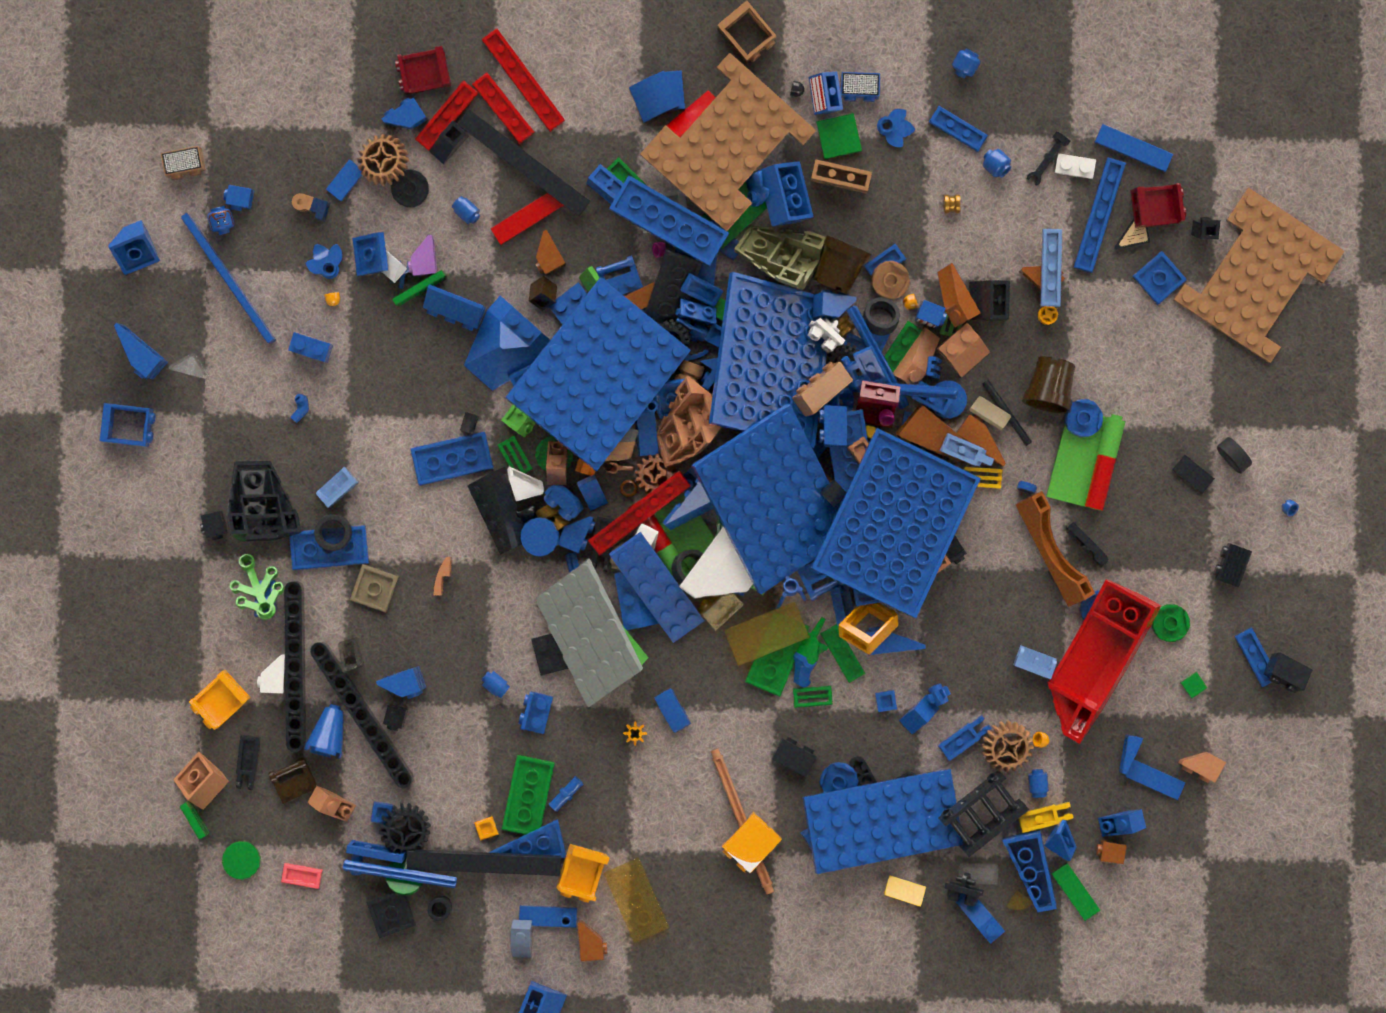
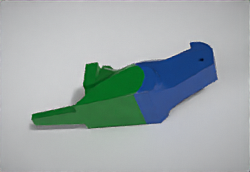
M823 617L818 621L812 632H808L793 656L795 661L794 682L802 687L809 686L811 683L809 681L810 674L818 662L819 655L828 649V646L817 640L826 620Z

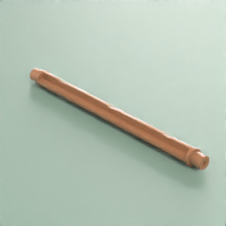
M719 748L710 751L713 757L712 761H714L740 828L747 818L725 765L723 755L720 754ZM762 860L756 867V871L762 888H764L766 894L774 892L773 883Z

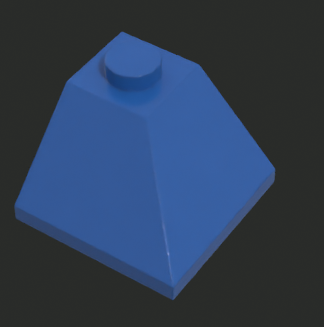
M142 220L123 227L108 245L124 275L160 261L149 232Z

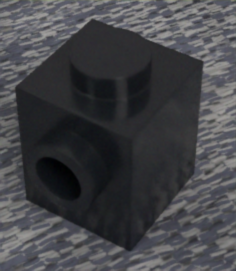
M223 511L201 515L202 524H200L202 534L206 538L212 537V541L224 538L223 534L228 532Z
M392 704L387 705L383 724L387 725V729L398 731V728L402 729L406 721L408 709Z

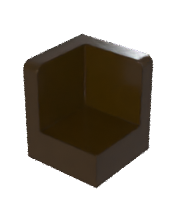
M542 276L531 283L529 302L540 310H545L556 303L557 285L545 276Z

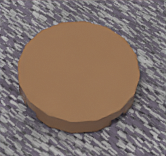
M885 261L879 264L871 276V285L874 291L880 297L887 299L901 297L907 291L910 284L907 269L895 261Z

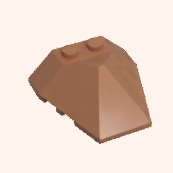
M686 377L677 387L675 392L677 397L674 402L669 404L671 410L668 416L663 417L657 430L659 449L664 465L667 468L700 454L721 428V426L709 424L712 395L690 377Z

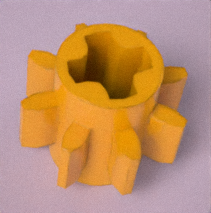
M636 721L632 727L627 724L626 726L629 731L623 732L624 735L629 737L626 742L632 740L634 741V746H636L638 740L644 742L642 735H647V732L642 731L644 724L640 727L637 726ZM631 729H638L640 737H631Z

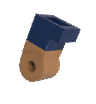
M300 193L292 198V205L300 212L310 211L316 213L315 218L325 222L330 207L329 202Z

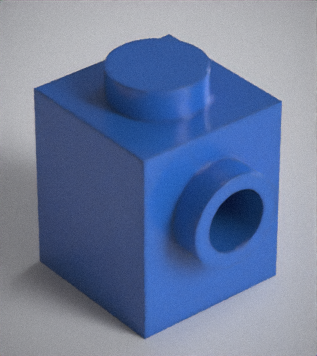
M229 185L228 189H225V204L231 206V210L242 211V208L251 210L254 190Z

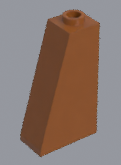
M918 404L912 414L895 433L903 439L955 461L965 462L940 451L947 433L961 439L963 438L921 404Z

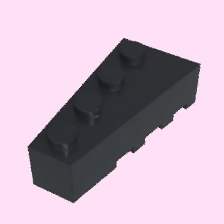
M506 466L467 485L500 555L522 545L521 530L523 525L521 518L517 517L516 501H512L510 490H512L510 482L507 483L505 474H507Z

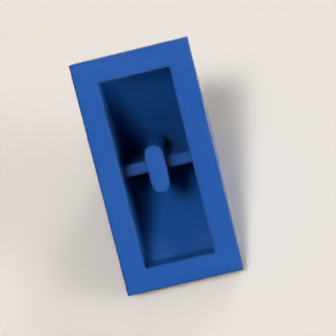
M925 695L899 721L913 734L927 724L940 708L936 707L934 703L929 704Z
M1062 820L1050 832L1044 846L1065 860L1070 861L1077 846L1066 820Z

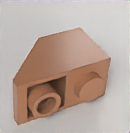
M558 441L548 442L547 485H566L567 448Z
M1208 752L1186 757L1178 762L1183 765L1181 769L1190 774L1193 771L1200 774L1198 778L1207 783L1210 780L1216 782L1226 762Z
M316 786L308 801L320 813L346 822L356 807L350 801L319 786Z

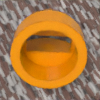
M339 292L324 294L325 301L329 306L339 304Z
M914 293L904 298L903 303L906 309L913 310L918 308Z
M1036 732L1033 735L1032 742L1035 747L1043 748L1049 744L1050 740L1047 734Z

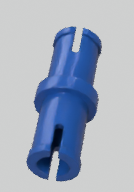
M574 776L565 788L562 787L559 790L560 793L549 803L550 807L558 812L568 800L570 801L573 798L574 793L584 785L583 782Z

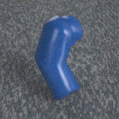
M302 394L295 396L297 410L290 416L296 423L309 411L308 399Z

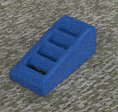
M1125 735L1119 768L1120 773L1127 774L1143 741L1142 737Z

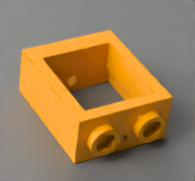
M880 602L857 606L839 624V637L870 655L898 627V614ZM868 613L885 622L872 637L855 627Z

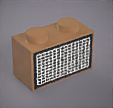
M199 146L161 153L165 176L171 178V180L182 179V175L186 174L198 176L201 175V171H206L202 148Z

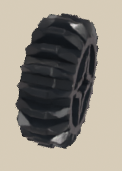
M400 803L399 809L393 805V812L387 809L386 812L389 816H382L381 818L385 822L379 823V827L383 828L379 830V834L383 835L380 839L382 842H386L385 847H391L392 852H395L398 848V854L403 853V850L406 851V854L409 849L416 850L417 845L423 848L421 841H428L424 835H430L431 833L427 829L431 827V824L427 822L429 818L427 815L423 816L424 810H419L417 805L412 808L411 803H408L406 808L403 803ZM403 815L401 821L393 822L396 818ZM410 815L419 820L420 828L410 824ZM407 825L408 830L402 832L401 828ZM390 830L399 833V842L391 838ZM417 835L414 839L407 842L409 836Z

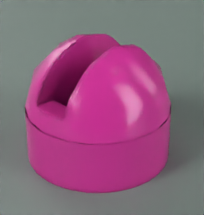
M664 242L653 243L652 251L656 258L664 256L665 250L668 249L666 248L667 244Z
M884 409L879 413L881 425L889 426L894 423L895 418L891 410Z

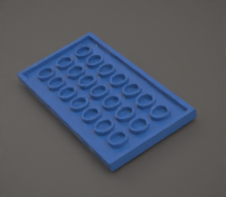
M951 769L802 797L815 874L963 844V840L949 823L945 827L938 819L945 809L951 808L957 803Z

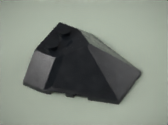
M271 461L234 462L226 518L230 536L239 542L275 541L302 532L296 509L292 508L288 500L290 497L281 487V480Z

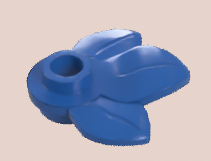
M904 109L893 110L889 116L880 118L877 123V130L880 134L885 135L887 143L898 148L903 147L902 137L909 136L915 131L914 126L907 120H904L906 117V110ZM889 123L890 128L887 130L884 129L883 124Z
M762 171L752 173L746 180L749 191L747 198L752 202L751 206L757 207L767 200L769 189L763 187Z
M315 244L313 249L314 259L306 262L307 268L310 272L321 274L326 279L335 278L339 274L338 265L343 258L341 248L338 244H335L328 250L322 245ZM332 266L333 272L327 273V267Z

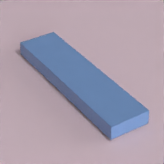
M1042 229L1040 307H1060L1062 229Z

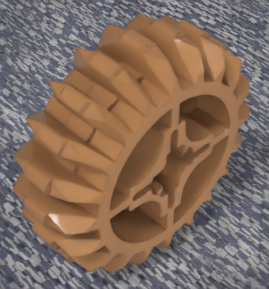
M381 134L380 139L377 135H374V141L367 139L369 144L367 146L362 144L364 151H358V154L362 157L357 158V161L360 163L358 169L362 171V176L367 177L366 180L368 182L373 181L374 185H378L380 182L382 186H385L386 181L392 185V179L399 181L397 176L399 174L404 176L402 169H408V166L405 164L409 162V158L406 157L408 151L404 149L405 145L400 143L398 138L393 139L392 135L386 138L384 134ZM387 147L395 149L397 156L389 154ZM370 164L378 166L380 172L375 173L371 171Z
M1007 720L1005 725L1002 721H999V727L992 725L994 730L992 732L987 730L989 736L983 737V740L987 743L981 744L982 748L985 749L982 754L987 756L985 758L986 762L990 763L992 768L996 767L998 771L1004 769L1005 772H1009L1010 768L1016 771L1017 765L1023 768L1021 763L1023 761L1028 763L1026 757L1032 756L1029 750L1034 748L1030 744L1033 741L1029 737L1030 732L1025 730L1023 725L1019 726L1015 721L1011 723ZM1007 733H1015V734H1017V735H1015V736L1012 735L1011 737H1008V738H1006V737L1004 736V734H1007ZM1005 742L1008 743V745L1010 746V747H1009L1010 751H1009L1008 749H1006V747H1005V746H1006ZM1006 755L1011 756V758L1007 760L998 759L999 757L1003 758Z

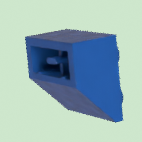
M824 405L823 410L819 411V423H823V429L819 431V442H823V447H846L847 407Z
M531 981L519 1013H560L567 994Z

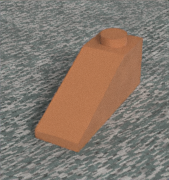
M924 327L893 372L894 376L904 384L917 385L927 372L928 357L934 355L940 338Z

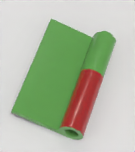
M1111 414V417L1103 416L1101 428L1089 437L1073 435L1064 423L1046 497L1103 511L1126 422L1122 420V416Z
M684 492L642 523L659 532L654 551L671 574L672 562L677 555L690 549L699 550L704 553L715 538L701 515L672 530H669L662 523L677 504H682L685 498ZM692 557L685 558L681 563L682 572L686 577L697 563Z

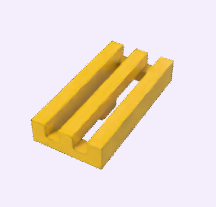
M964 467L965 471L998 473V477L975 475L981 478V480L997 481V484L979 483L977 487L1001 489L1003 469Z

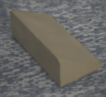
M981 396L977 398L969 409L970 412L1000 431L1005 428L1011 418L1010 414Z

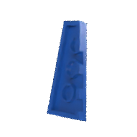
M557 819L489 853L556 855L565 858L566 850L559 820Z

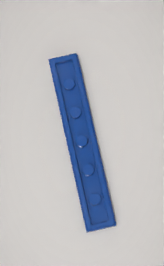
M1109 157L1106 159L1073 268L1089 273L1093 272L1126 165L1125 162Z

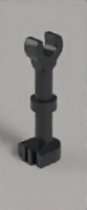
M1058 131L1052 137L1056 141L1054 146L1048 153H1045L1043 161L1035 172L1029 173L1026 178L1029 180L1031 176H1036L1037 182L1035 186L1040 184L1041 175L1048 165L1054 162V157L1062 146H1068L1071 142Z

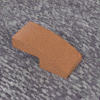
M446 557L438 571L434 595H443L444 576H451L452 557Z

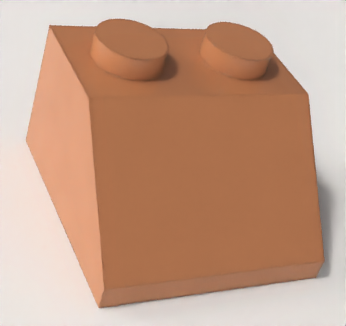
M968 323L962 325L961 328L936 348L961 378L990 353L980 336Z
M200 752L173 779L186 799L203 810L229 782L225 775Z

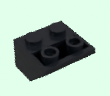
M986 280L969 282V293L980 311L979 315L970 320H1009L1010 281Z

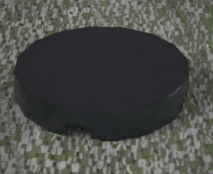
M414 169L403 170L404 176L399 174L397 176L399 181L395 179L392 181V196L404 207L419 206L426 200L429 194L428 181L419 171Z

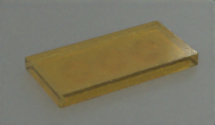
M796 602L724 630L738 666L810 638Z
M639 857L604 872L634 943L669 928Z

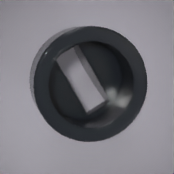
M793 81L790 96H801L805 91L803 84Z

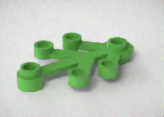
M244 554L239 558V564L247 572L252 587L243 585L235 580L230 583V589L235 594L241 592L257 598L259 603L249 601L244 596H239L236 599V605L239 609L248 608L256 611L260 619H270L275 615L276 608L274 603L278 595L284 592L283 584L275 582L272 585V592L267 600L264 596L272 579L278 577L277 568L274 566L268 567L266 575L260 584L254 571L255 560L253 556ZM235 585H239L237 589H233ZM278 586L281 587L280 590H275L276 587H278Z

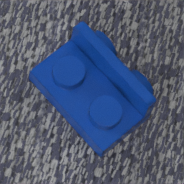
M533 691L529 695H525L523 705L526 706L525 714L521 713L518 723L521 725L522 730L544 734L553 696Z

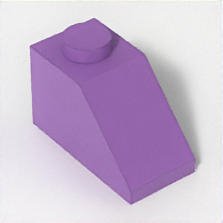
M428 235L412 254L411 261L408 262L409 272L413 273L414 277L429 276L437 273L434 237L432 235Z

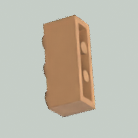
M815 160L811 181L867 194L872 172Z
M841 362L826 364L822 368L823 372L815 374L809 379V384H804L796 390L797 394L792 399L804 416L815 414L853 381Z

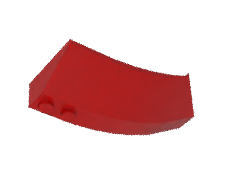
M1108 579L1105 580L1071 645L1054 671L1052 678L1047 682L1052 692L1057 716L1059 715L1063 735L1081 744L1137 653L1161 608L1160 604Z

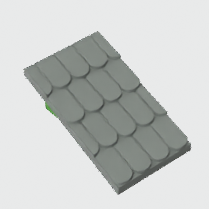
M590 558L536 597L537 605L549 625L548 628L559 646L563 659L588 707L643 669L642 664L648 659V656L621 624Z

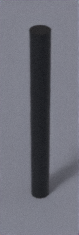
M989 380L983 382V386L997 406L1011 415L1009 423L1026 446L1032 443Z

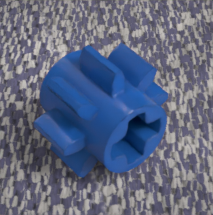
M941 683L928 688L930 694L926 695L929 704L934 703L937 707L949 701L947 696L951 693L947 686L942 687Z

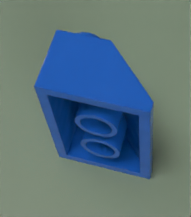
M432 285L428 286L423 308L427 310V314L437 317L438 314L445 317V321L455 324L456 321L463 323L462 327L473 331V328H479L486 307Z
M614 573L624 628L630 630L659 624L623 573Z
M419 666L376 681L378 686L400 697L407 696L408 699L419 696L423 693L422 690L426 688Z

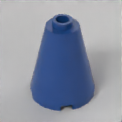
M330 704L329 707L324 708L305 744V751L310 749L311 753L330 758V755L336 756V759L342 758L344 712L340 710V706Z

